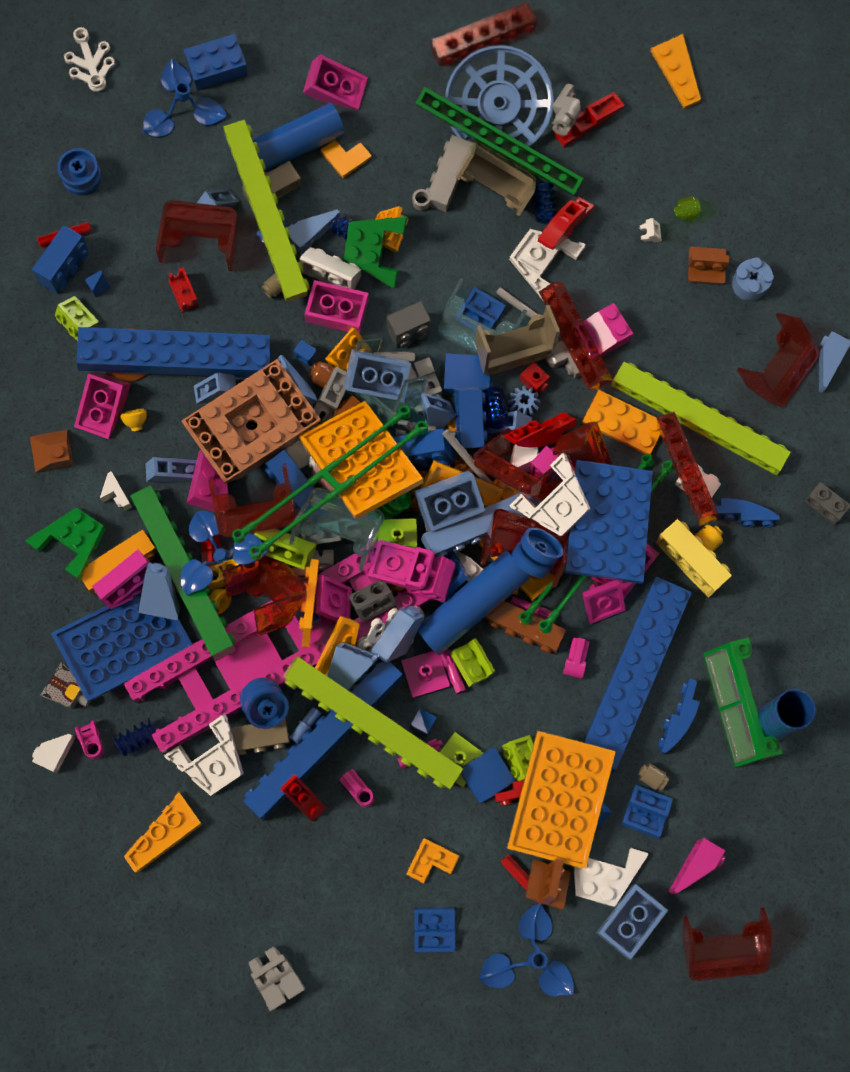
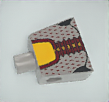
M60 663L42 691L41 696L72 709L77 702L87 707L90 702L87 703L71 671L64 664Z

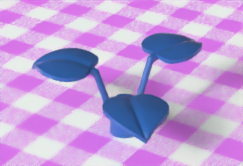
M172 59L162 72L161 83L165 90L175 91L174 101L167 115L158 109L149 111L143 120V132L148 136L156 138L170 134L174 128V122L169 118L177 101L186 102L189 99L192 106L196 108L194 118L198 123L205 126L214 125L225 119L226 113L211 98H200L196 105L193 95L190 94L191 76L189 72Z
M198 511L195 513L189 526V533L197 542H205L210 539L216 548L214 553L215 562L205 561L201 564L198 560L194 559L185 564L181 572V585L185 594L190 595L201 591L211 584L213 572L206 565H217L231 559L240 565H248L258 561L251 558L249 550L253 546L261 545L262 541L254 534L249 533L245 536L244 542H234L235 548L231 549L230 553H228L226 549L219 548L213 536L220 534L222 530L218 517L209 511ZM269 549L262 553V557L269 552Z
M541 904L534 905L522 915L518 927L522 938L531 939L535 951L528 955V961L510 965L507 956L499 953L493 954L484 962L479 976L480 981L490 987L504 988L509 986L515 979L512 968L530 965L533 968H542L545 971L539 977L540 988L544 993L550 996L572 995L574 993V985L568 968L562 962L555 960L546 966L547 956L540 952V948L535 942V939L543 941L550 936L552 922Z

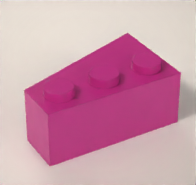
M200 450L187 504L223 515L230 509L227 483L223 482Z
M137 549L92 587L99 598L112 610L134 599L133 596L142 592L147 566L151 562Z

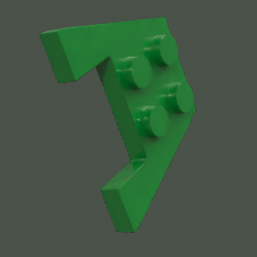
M407 216L351 221L348 228L344 259L394 288L397 282L398 270L380 266L385 231L404 234Z
M76 507L29 537L26 542L40 553L54 538L76 553L77 556L65 570L80 581L83 577L85 566L88 567L91 561L89 558L93 550H96L106 529L102 524Z

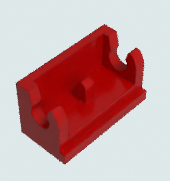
M184 267L178 269L179 273L177 275L170 273V280H168L182 313L199 307Z

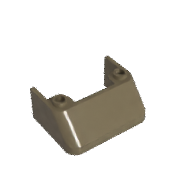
M478 141L472 143L456 176L457 180L461 178L466 182L475 179L504 196L507 202L506 205L513 210L517 209L516 215L520 216L535 192L536 177L531 172Z
M550 305L545 306L543 315L536 314L532 316L528 326L495 336L491 331L482 330L481 325L477 326L475 342L484 375H493L548 358L554 354L560 330Z

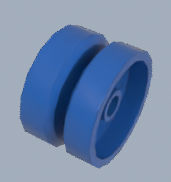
M74 148L66 151L58 161L57 171L64 187L70 193L77 196L88 195L99 187L102 173L95 156L90 151L83 148Z
M529 528L521 537V541L517 543L512 551L513 560L518 567L531 576L538 578L549 575L554 565L563 555V548L559 541L550 533L539 528Z
M262 677L250 681L242 689L239 697L240 705L246 717L256 728L269 729L279 725L286 718L289 710L287 698L278 683L271 678Z

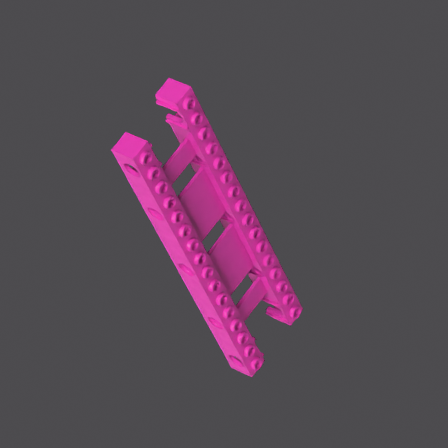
M378 541L319 573L318 577L325 575L342 584L350 583L355 592L372 584L363 571V566L367 563H372ZM309 580L228 624L225 630L227 634L232 633L236 644H234L236 651L215 663L230 690L214 700L196 670L201 664L210 659L214 660L203 639L124 683L132 700L138 703L145 701L144 699L147 698L145 694L155 688L165 690L167 689L166 686L180 680L196 710L184 717H178L177 721L161 730L157 729V732L152 734L163 754L210 729L209 724L223 714H226L227 718L243 710L239 697L242 689L250 681L262 677L271 678L282 688L287 685L283 675L295 657L301 658L314 668L316 667L337 622L318 614L321 621L312 626L310 647H302L303 630L299 629V622L293 613L301 609L302 600L307 598V595H303L304 583H308ZM316 586L315 601H316V598H317V586ZM407 590L402 593L398 592L397 596L394 597L397 603L396 606L363 623L359 617L354 620L359 623L355 645H357L360 638L368 635L371 622L374 619L380 618L385 624L388 612L391 609L397 608L399 610L408 605L422 608L433 602L434 599L407 593ZM278 621L284 623L299 650L284 660L280 658L266 633V628Z

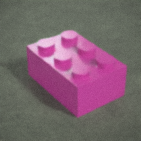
M314 280L305 311V321L345 332L355 328L360 334L369 302V295L366 292Z

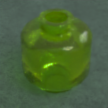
M694 196L678 199L677 206L674 207L676 218L680 217L682 222L697 219L699 213H702L699 199H695Z

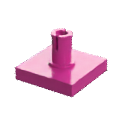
M325 575L318 577L317 598L314 605L315 613L335 622L338 621L340 616L350 619L351 601L348 596L352 594V588Z
M613 580L603 585L597 582L595 585H590L588 591L582 592L586 616L590 624L626 611L621 583L618 580Z
M434 651L401 660L412 698L450 687L441 656L437 655Z

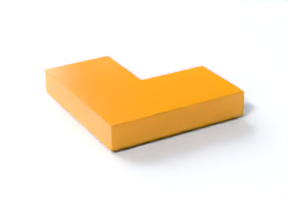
M336 140L321 149V153L342 178L372 158L361 142L348 152H345Z
M424 838L406 875L425 883L432 866L451 874L460 856Z

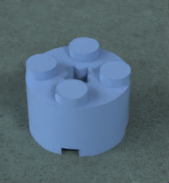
M757 257L742 262L732 280L735 294L743 300L756 301L761 299L772 284L774 278L772 270Z

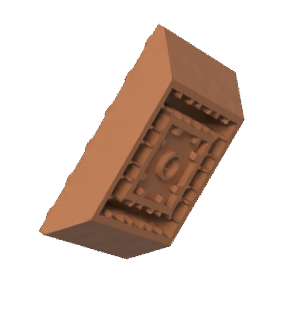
M276 359L181 422L223 482L228 483L246 476L299 441V435L314 428L321 419L284 367ZM251 421L257 423V428L254 430H249L246 427Z

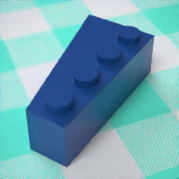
M285 450L263 466L268 476L276 481L278 489L287 496L308 482L307 478ZM309 486L289 501L294 509L297 508L301 512L300 516H302L323 499L313 486ZM325 504L303 521L305 524H315L331 510Z

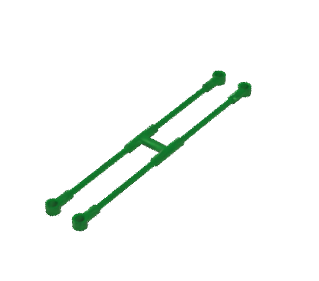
M401 406L399 412L391 417L386 424L339 459L332 461L308 479L307 483L256 521L249 523L242 529L234 530L232 533L234 542H244L245 536L257 528L258 524L309 486H313L321 479H325L334 488L333 491L273 538H269L259 546L250 548L251 558L253 560L261 559L262 553L274 545L275 541L327 502H331L357 482L356 480L405 443L412 441L420 434H426L428 432L427 422L419 421L416 428L407 434L403 440L354 477L351 476L342 484L339 483L330 473L339 467L340 463L388 427L395 425L401 419H408L410 417V408L408 406Z
M643 455L641 458L642 462L637 469L645 470L647 467H651L654 464L652 455ZM668 460L662 464V470L651 485V493L668 474L674 472L675 467L672 461ZM565 564L539 598L531 604L527 611H523L519 615V619L524 625L532 622V616L540 607V603L565 572ZM582 575L557 609H554L546 620L539 623L542 633L548 634L552 631V624L559 617L561 610L587 576Z

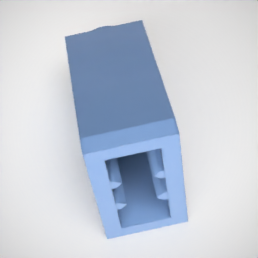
M148 563L138 613L178 620L180 604L169 568L158 563Z
M411 605L399 609L371 650V653L378 655V658L385 663L406 654L425 616L416 607Z
M342 642L336 646L327 677L346 690H349L378 660L379 656Z

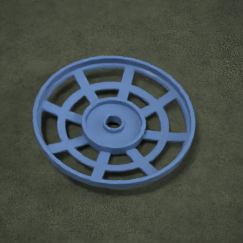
M503 45L489 46L470 54L455 68L446 88L445 99L455 105H462V109L468 111L467 106H478L481 114L479 118L495 125V128L502 131V125L512 122L518 130L507 135L515 138L522 133L529 140L525 143L528 147L541 137L552 115L553 90L546 71L530 54L514 47ZM498 53L497 64L486 66L477 72L470 65L473 60L483 55ZM505 53L519 56L528 61L532 66L524 74L516 67L505 64ZM464 69L471 78L464 88L462 98L451 97L455 81ZM497 70V80L486 84L481 78L482 75ZM504 71L512 72L519 76L520 79L512 85L504 81ZM537 71L545 83L548 100H537L535 88L530 80ZM474 82L482 89L478 99L468 98L469 91ZM525 83L529 88L531 100H521L518 90ZM497 98H502L505 102L500 108L494 105V101ZM547 107L544 122L539 131L534 135L528 127L534 119L536 108ZM520 108H531L529 117L523 124L517 117ZM451 127L457 137L467 140V135Z

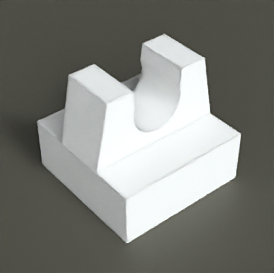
M653 218L647 219L646 223L640 226V230L647 231L645 235L641 236V240L646 242L662 241L660 224Z

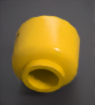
M705 525L695 534L702 540V545L707 550L714 551L723 543L721 536L723 532L716 525L714 527Z

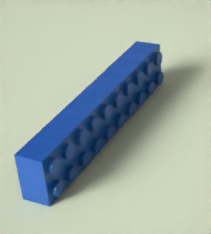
M78 327V371L200 376L224 373L234 375L235 377H250L270 364V335Z
M655 577L652 581L583 743L616 751L611 768L612 772L619 765L692 593L659 577Z
M379 659L372 666V672L369 675L365 673L358 680V686L355 689L351 687L348 691L375 708L402 681V673L390 662L385 663ZM330 709V714L327 717L322 716L316 722V728L312 732L310 730L307 731L301 738L302 742L298 746L296 744L292 746L287 752L289 755L284 760L280 759L273 766L275 770L270 775L266 773L258 781L260 785L256 789L251 788L244 795L246 799L243 802L264 821L287 798L280 788L294 774L303 781L353 730L351 728L352 723L347 720L343 723L335 717L336 713Z

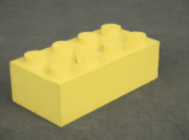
M677 519L660 534L655 543L709 598L732 576L730 570L725 564H721L716 559L717 557L713 551L707 550L702 545V540L689 531L690 529L686 523L680 522Z

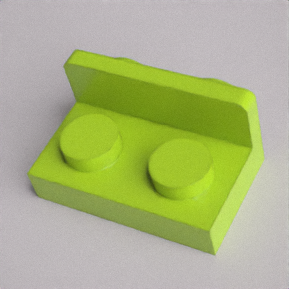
M76 296L57 305L55 313L57 321L77 341L78 327L95 328L98 326L99 321Z
M476 638L450 652L469 687L487 679L495 672L492 663L488 660Z
M530 735L512 740L502 746L503 755L507 759L510 773L515 782L524 780L534 745Z

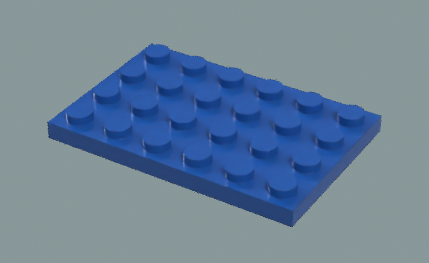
M576 460L574 473L590 506V510L569 529L565 573L642 584L644 581L653 471Z
M141 592L133 596L134 599L112 610L105 606L52 632L51 636L84 698L89 703L193 645L179 619L172 620L138 613Z

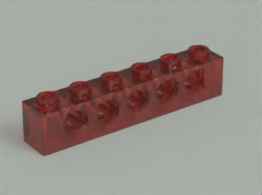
M526 2L432 39L430 49L438 65L447 66L456 59H465L479 49L492 45L498 46L504 40H513L519 34L532 32L536 28L537 18L529 2Z
M552 282L539 291L545 306L550 305L559 327L560 335L588 390H598L613 381L564 283Z
M673 411L656 418L658 430L699 526L717 520L718 511L675 412Z

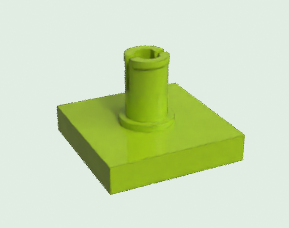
M416 519L378 520V542L383 540L416 549Z
M456 732L440 751L442 755L460 767L483 754V752ZM460 774L455 782L463 788L466 782Z

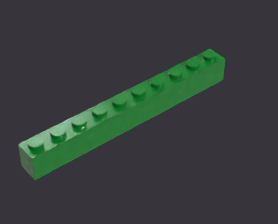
M424 87L416 101L418 108L470 138L481 142L573 197L583 182L584 178Z
M150 485L130 495L164 564L169 568L170 575L214 661L216 662L235 652L234 644H236L232 633L227 634L225 628L228 625L223 616L219 618L217 614L219 608L215 600L210 601L208 597L211 595L209 588L206 587L190 595H186L182 588V569L186 563L194 559L190 552H185L184 548L187 546L182 536L178 538L175 533L179 530L174 520L169 521L168 516L171 514L166 505H161L160 501L163 499L159 491H154Z

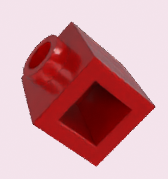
M533 362L520 374L519 380L527 388H533V393H538L539 391L542 393L549 386L550 377Z

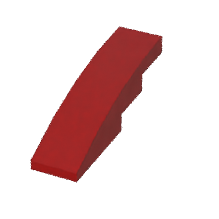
M613 92L587 106L585 111L580 113L567 135H559L555 131L553 134L560 144L565 147L601 125L624 108L625 105L616 93Z

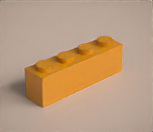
M143 529L89 563L88 567L85 566L82 573V581L92 594L96 593L92 586L137 549L149 561L155 557L157 550Z

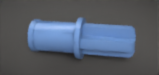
M312 707L303 720H299V725L289 738L299 745L303 735L309 730L312 731L311 727L320 717V711Z

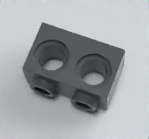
M821 482L804 500L805 503L834 525L850 507L849 503Z
M376 581L348 596L362 623L397 605L388 585L382 581Z

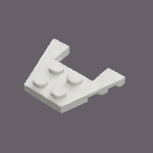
M530 229L509 260L546 303L554 292L555 286L542 279V274L560 250L576 260L584 250L585 244L565 239L554 250H551L537 242L542 232Z
M562 453L550 465L563 479V482L537 507L524 493L520 494L509 505L514 510H518L523 515L532 518L560 536H563L590 510V506L565 453Z
M223 714L209 724L220 743L194 761L190 760L181 745L164 755L168 761L174 762L180 771H184L192 777V781L210 796L244 774L226 714Z
M630 848L625 868L588 858L586 869L574 866L575 896L615 907L647 858L648 853Z

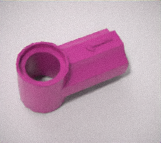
M573 638L563 674L580 679L583 678L589 641Z
M352 769L343 775L340 782L357 803L364 808L372 806L375 800L374 794ZM363 793L370 794V800L366 803L360 801V796Z

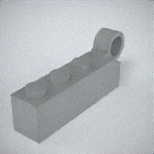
M452 135L450 141H446L443 149L445 151L444 156L439 157L437 163L439 168L437 172H433L430 180L432 182L431 187H427L426 190L419 189L413 194L412 203L414 208L423 211L430 206L444 212L447 211L459 182L456 179L458 169L473 142ZM423 196L427 201L425 203H418L416 199Z

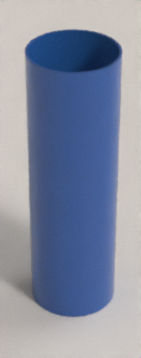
M328 103L256 137L252 141L257 142L260 151L257 155L259 160L263 159L266 170L263 171L268 172L281 164L287 163L344 136L345 129L337 110L332 103Z
M506 550L424 619L418 629V633L434 652L440 656L526 583L530 577L518 567L513 557Z
M792 689L757 709L764 737L772 736L779 741L808 726L815 716V704L812 698L804 691ZM777 711L783 715L786 724L780 720Z

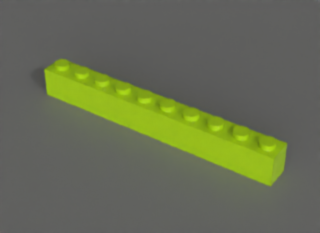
M245 120L223 126L225 137L286 303L308 296V289H310L309 283L306 278L303 279L301 272H304L300 261L297 262L295 258L297 251L295 245H291L288 239L291 238L288 227L284 228L282 221H285L282 210L277 209V196L275 193H271V180L269 176L264 174L263 170H266L263 159L259 160L257 155L260 151L257 142L252 141L251 136H253L251 126L246 125Z
M623 362L611 384L614 388L776 476L791 453L785 446L775 444L767 436L759 435L752 428L738 424L732 417L723 416L717 409L705 406L699 399L688 397L684 391L676 390L670 387L669 383L655 379L651 373L642 372L632 363Z
M295 657L283 675L286 679L285 684L293 689L296 687L303 690L302 695L311 701L313 698L320 702L318 706L327 712L331 709L336 713L335 717L343 723L346 720L352 723L351 728L360 734L365 732L369 735L368 740L376 745L380 742L386 746L384 749L392 756L397 754L402 757L400 760L408 767L414 765L418 768L417 773L425 778L428 775L434 779L433 783L439 788L447 787L451 789L462 772L463 768L301 658Z

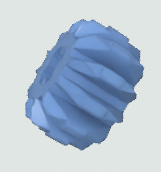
M525 386L522 387V391L519 388H515V393H510L511 399L508 400V404L511 405L510 411L517 410L525 415L528 413L532 417L533 411L537 412L539 409L537 405L540 404V400L536 399L538 393L532 394L533 388L527 391Z

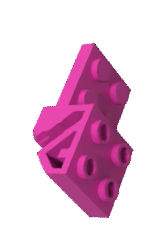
M379 540L368 578L404 587L407 589V593L445 602L456 564L444 556L434 557V552L419 547L414 549Z

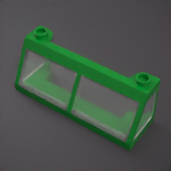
M749 638L732 641L703 653L734 767L772 759L782 754L779 741L772 736L764 737L742 661L752 653Z

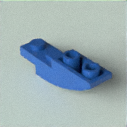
M721 498L718 506H702L699 510L700 518H705V520H716L717 517H724V520H734L737 517L738 525L743 524V527H754L755 524H762L763 527H773L780 520L779 515L755 503L738 499Z
M689 679L686 683L682 684L680 694L683 695L682 701H678L675 713H678V715L671 714L669 718L664 720L663 729L665 734L664 737H660L658 742L659 754L663 755L674 747L690 727L700 703L699 701L692 700L697 684L696 680Z

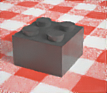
M421 301L387 316V330L396 348L400 346L402 348L407 347L412 343L411 341L416 339L423 340L430 333L431 320Z

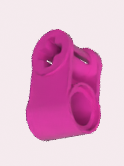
M92 720L90 724L80 728L78 726L75 727L76 735L85 755L92 760L101 759L105 750L95 721ZM98 746V752L91 755V747Z

